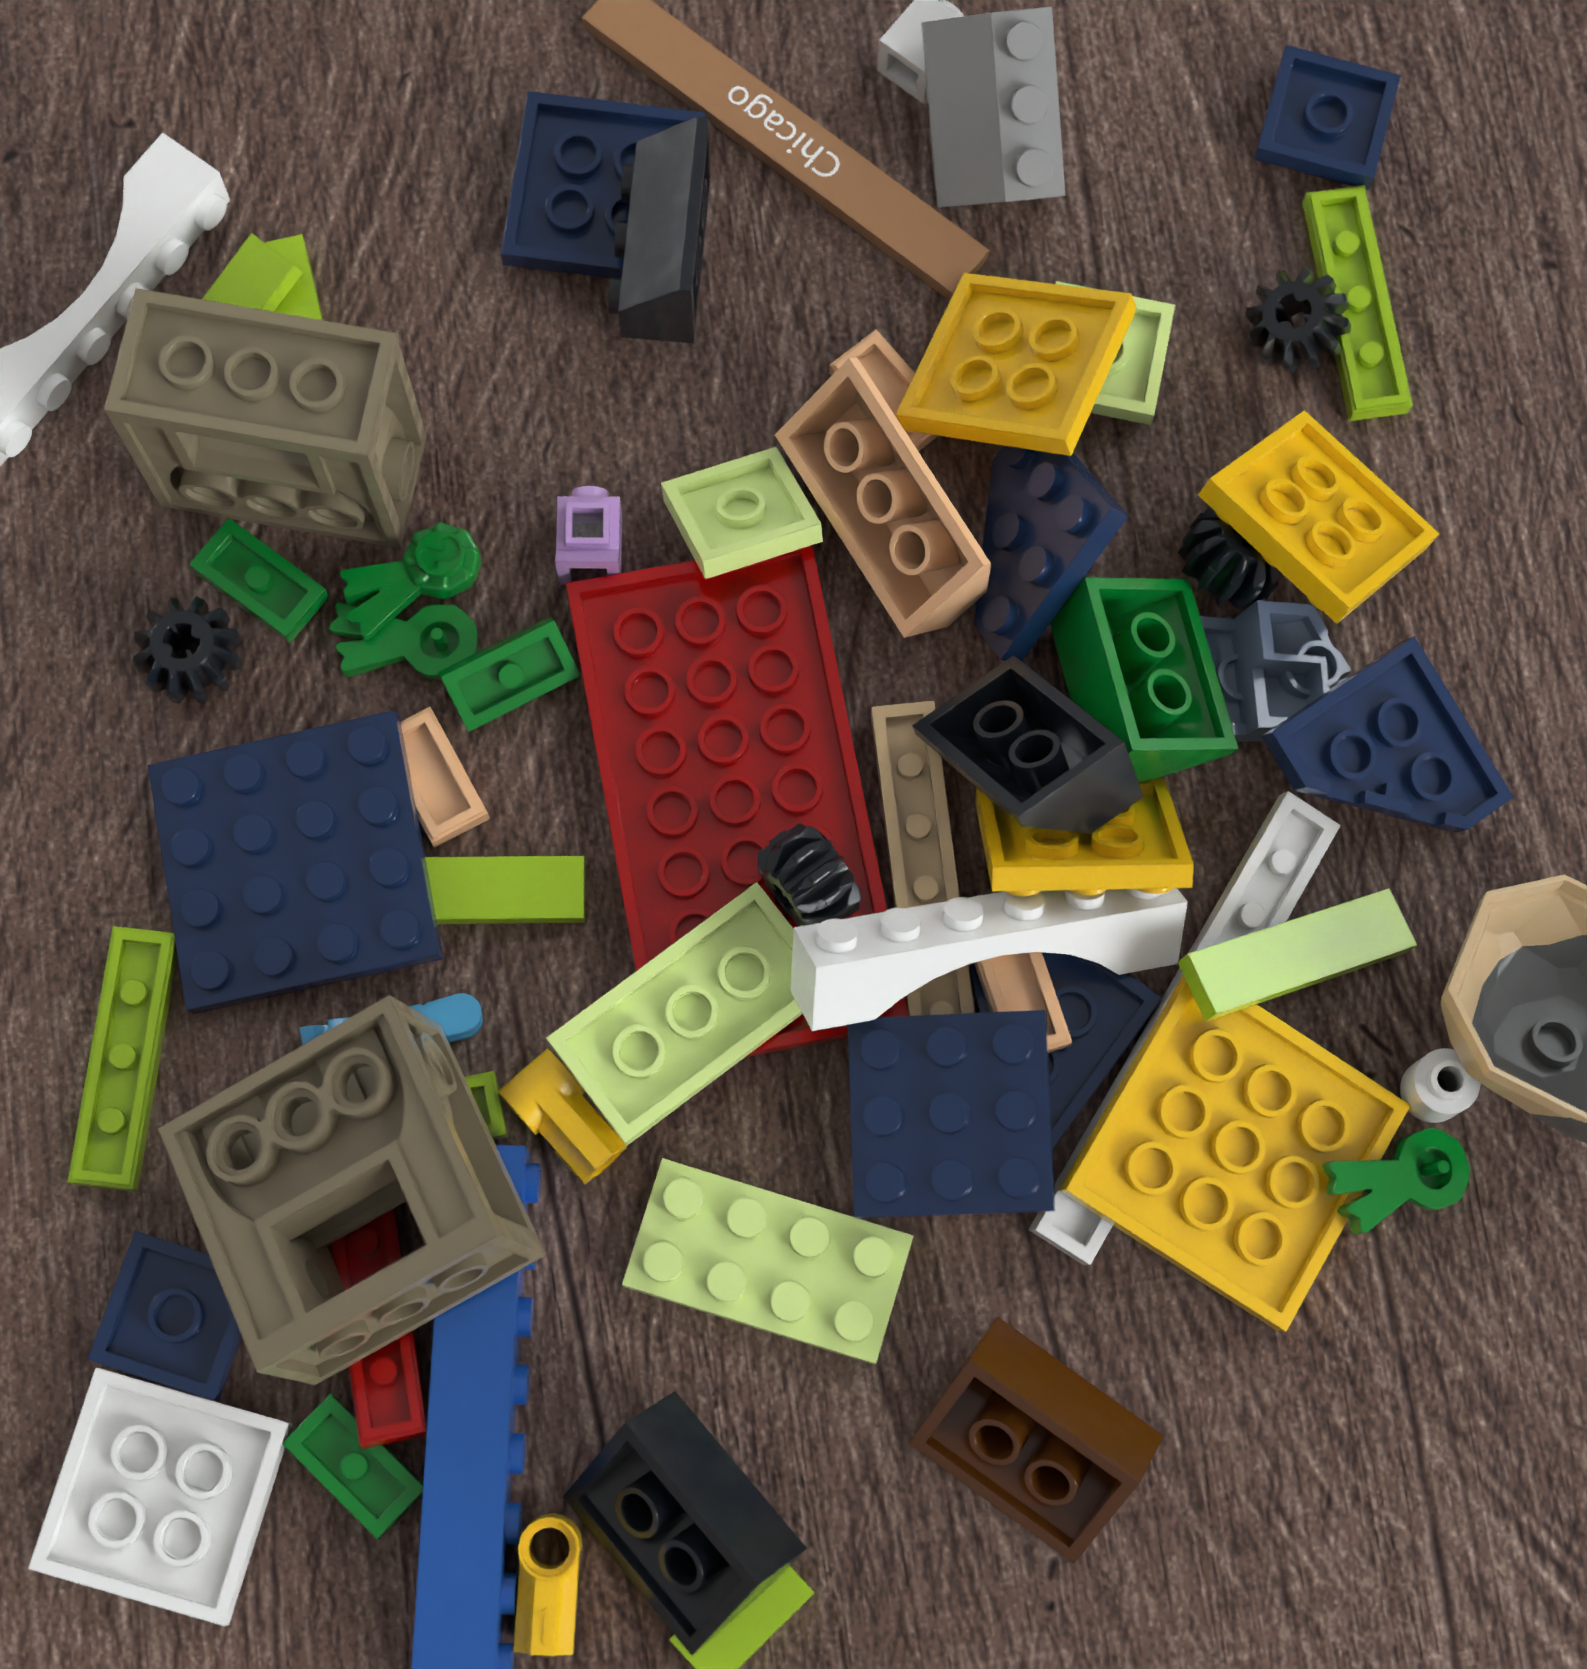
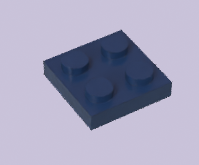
M1286 45L1280 60L1254 160L1352 186L1365 185V189L1369 190L1377 170L1401 75Z
M135 1231L87 1360L219 1402L242 1335L209 1254Z

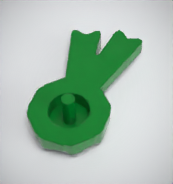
M439 522L412 535V539L403 555V561L342 570L340 575L343 584L346 586L344 597L347 605H354L365 601L347 614L346 619L351 626L360 628L364 641H368L421 594L447 599L472 587L479 573L482 559L470 533L465 529Z
M340 602L336 603L335 606L338 618L329 626L330 632L335 636L362 639L359 641L341 642L335 645L343 659L341 671L345 677H353L406 660L425 679L435 680L440 679L437 672L478 652L476 624L462 609L455 605L425 606L408 621L394 618L373 638L364 641L360 634V628L351 626L346 619L347 614L356 607Z
M1435 1128L1421 1130L1399 1140L1393 1160L1331 1161L1322 1164L1323 1171L1330 1178L1326 1188L1327 1195L1334 1196L1367 1190V1193L1341 1205L1337 1210L1341 1216L1350 1219V1230L1353 1235L1369 1232L1406 1201L1426 1211L1439 1210L1455 1204L1463 1197L1470 1174V1167L1460 1142L1442 1130Z

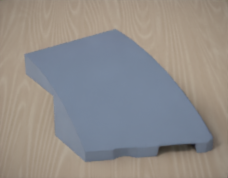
M1257 600L1235 619L1200 616L1236 742L1263 741L1261 737L1263 734L1347 679V675L1351 671L1341 652L1330 642L1328 629L1312 604Z

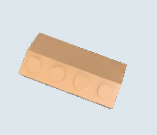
M848 358L775 436L903 637L906 638L949 627L987 592L991 563L858 358Z

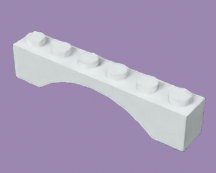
M163 132L124 176L123 207L116 237L103 266L84 293L55 320L32 335L0 348V466L8 457L16 456L26 447L31 438L32 429L48 411L56 410L65 402L70 394L72 383L88 365H94L103 358L109 349L111 338L128 319L135 289L153 291L166 275H171L178 271L185 262L191 245L204 230L209 231L217 226L226 212L230 198L219 171Z
M1173 888L1171 891L1163 894H1148L1137 889H1107L1098 895H1081L1071 890H1045L1032 896H1014L1003 891L968 898L957 897L945 902L910 908H893L881 913L846 919H829L822 923L794 927L790 991L811 1030L815 1031L875 1020L901 998L929 981L967 964L1002 955L1030 952L1070 954L1097 962L1119 975L1178 964L1188 902L1178 888Z

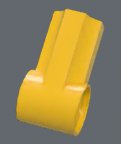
M548 1048L497 1091L534 1135L540 1133L555 1150L556 1155L584 1184L600 1175L627 1148L619 1136L582 1096L585 1093L583 1088Z
M557 1513L542 1514L532 1520L521 1535L518 1545L520 1561L513 1652L541 1656L573 1655L582 1538L575 1522L565 1515ZM543 1528L559 1529L566 1535L569 1541V1555L559 1564H544L533 1553V1536Z

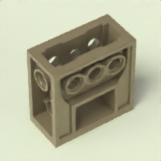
M135 289L104 410L160 507L401 549L427 435L396 333L162 292Z
M390 995L158 1128L256 1372L317 1385L546 1255L441 1025ZM407 1201L426 1245L346 1290L327 1246Z

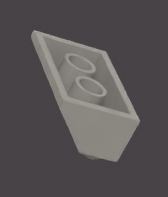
M1052 7L991 12L922 22L936 207L1066 196Z

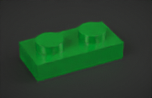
M230 518L225 521L189 563L192 571L289 644L329 598L323 586Z
M550 616L437 672L468 732L581 676L554 619Z
M330 1393L282 1443L376 1539H382L423 1495V1483L385 1445L366 1449L359 1445L356 1416L334 1394Z

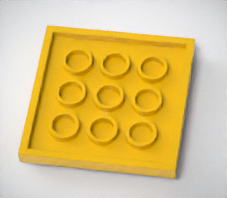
M1182 975L1060 1186L1059 1191L1276 1331L1286 1332L1348 1220L1337 1212L1338 1208L1361 1196L1364 1191L1334 1196L1327 1195L1326 1188L1330 1178L1323 1171L1322 1164L1331 1161L1381 1160L1411 1105L1257 1004L1205 1022L1185 977Z

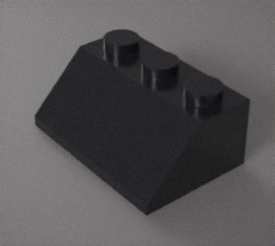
M694 117L637 141L634 165H623L621 202H630L628 221L617 220L615 233V257L624 258L622 277H611L608 299L609 314L619 315L622 338L694 344L711 183L708 117Z
M1014 655L912 725L915 734L1024 827L1092 834L1143 797L1124 741Z
M676 1391L626 1421L563 1496L691 1655H694L776 1582L807 1549Z

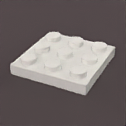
M95 1368L28 1569L222 1626L229 1625L285 1450V1446L282 1443L289 1437L292 1423L108 1370Z

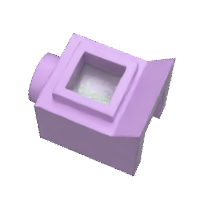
M596 486L577 487L572 490L571 496H557L555 566L559 585H566V583L572 582V568H602L607 570V576L621 573L622 509L620 497H609V492L606 489Z

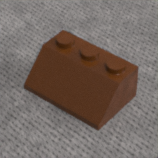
M997 1316L929 1412L909 1444L1069 1561L1075 1563L1140 1484L1164 1435Z

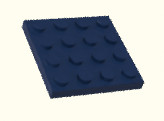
M395 710L148 765L186 1010L190 1013H202L444 959L401 720Z

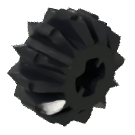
M1303 266L1298 272L1296 280L1291 282L1285 271L1278 270L1276 281L1279 286L1271 290L1267 286L1257 285L1256 294L1263 304L1246 308L1248 321L1255 325L1247 334L1248 340L1253 347H1262L1260 356L1267 365H1273L1282 359V366L1285 371L1294 374L1299 367L1301 359L1305 358L1312 370H1319L1321 361L1317 354L1325 350L1330 355H1339L1341 347L1333 336L1350 333L1351 323L1348 318L1342 315L1350 307L1349 301L1344 293H1334L1336 283L1327 274L1315 281L1312 270ZM1303 312V318L1306 323L1299 328H1293L1294 324L1291 317Z
M1210 506L1204 513H1200L1189 527L1190 530L1183 538L1182 546L1178 551L1182 559L1186 561L1182 572L1187 576L1196 578L1199 582L1197 591L1207 590L1213 594L1218 605L1229 600L1234 607L1240 610L1249 603L1268 598L1279 585L1278 580L1283 574L1277 568L1268 564L1263 559L1261 553L1233 527L1223 522Z
M196 596L185 611L177 598L170 597L168 601L169 614L162 617L154 610H147L146 618L153 629L134 632L133 640L143 650L134 656L133 662L139 672L147 673L145 684L153 693L166 689L170 701L180 704L190 690L198 703L205 704L208 697L206 687L212 683L218 689L228 691L230 684L222 671L241 669L242 661L233 650L241 645L242 639L237 629L228 628L230 618L224 609L217 608L209 612L206 601ZM189 643H197L199 646L194 654L189 651ZM182 647L188 655L184 659H180L177 655Z
M799 823L788 832L784 830L769 840L767 847L758 852V872L765 881L764 886L774 897L775 904L781 907L788 920L793 921L797 927L822 923L829 919H846L860 909V901L862 900L861 889L855 883V875L848 869L844 862V857L837 853L830 840L823 838L818 829Z

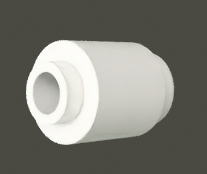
M1448 1048L1434 1050L1412 1064L1405 1071L1400 1084L1402 1100L1411 1105L1408 1111L1416 1118L1430 1123L1446 1121L1466 1110L1474 1103L1480 1090V1083L1464 1070L1455 1050ZM1437 1077L1445 1083L1447 1091L1439 1086Z

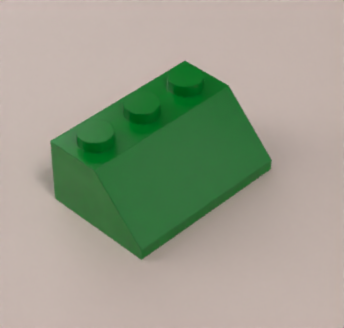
M1084 577L1050 622L1070 700L1124 741L1138 782H1147L1231 755L1238 750L1189 579Z

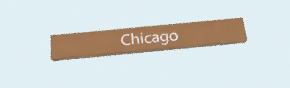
M597 0L582 16L583 29L692 110L705 112V117L709 118V122L949 301L963 273L976 274L988 260L990 251L988 248L652 0Z

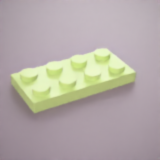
M757 882L546 1038L625 1146H628L803 1014L790 991L794 929Z
M662 1158L622 1286L876 1365L914 1235Z

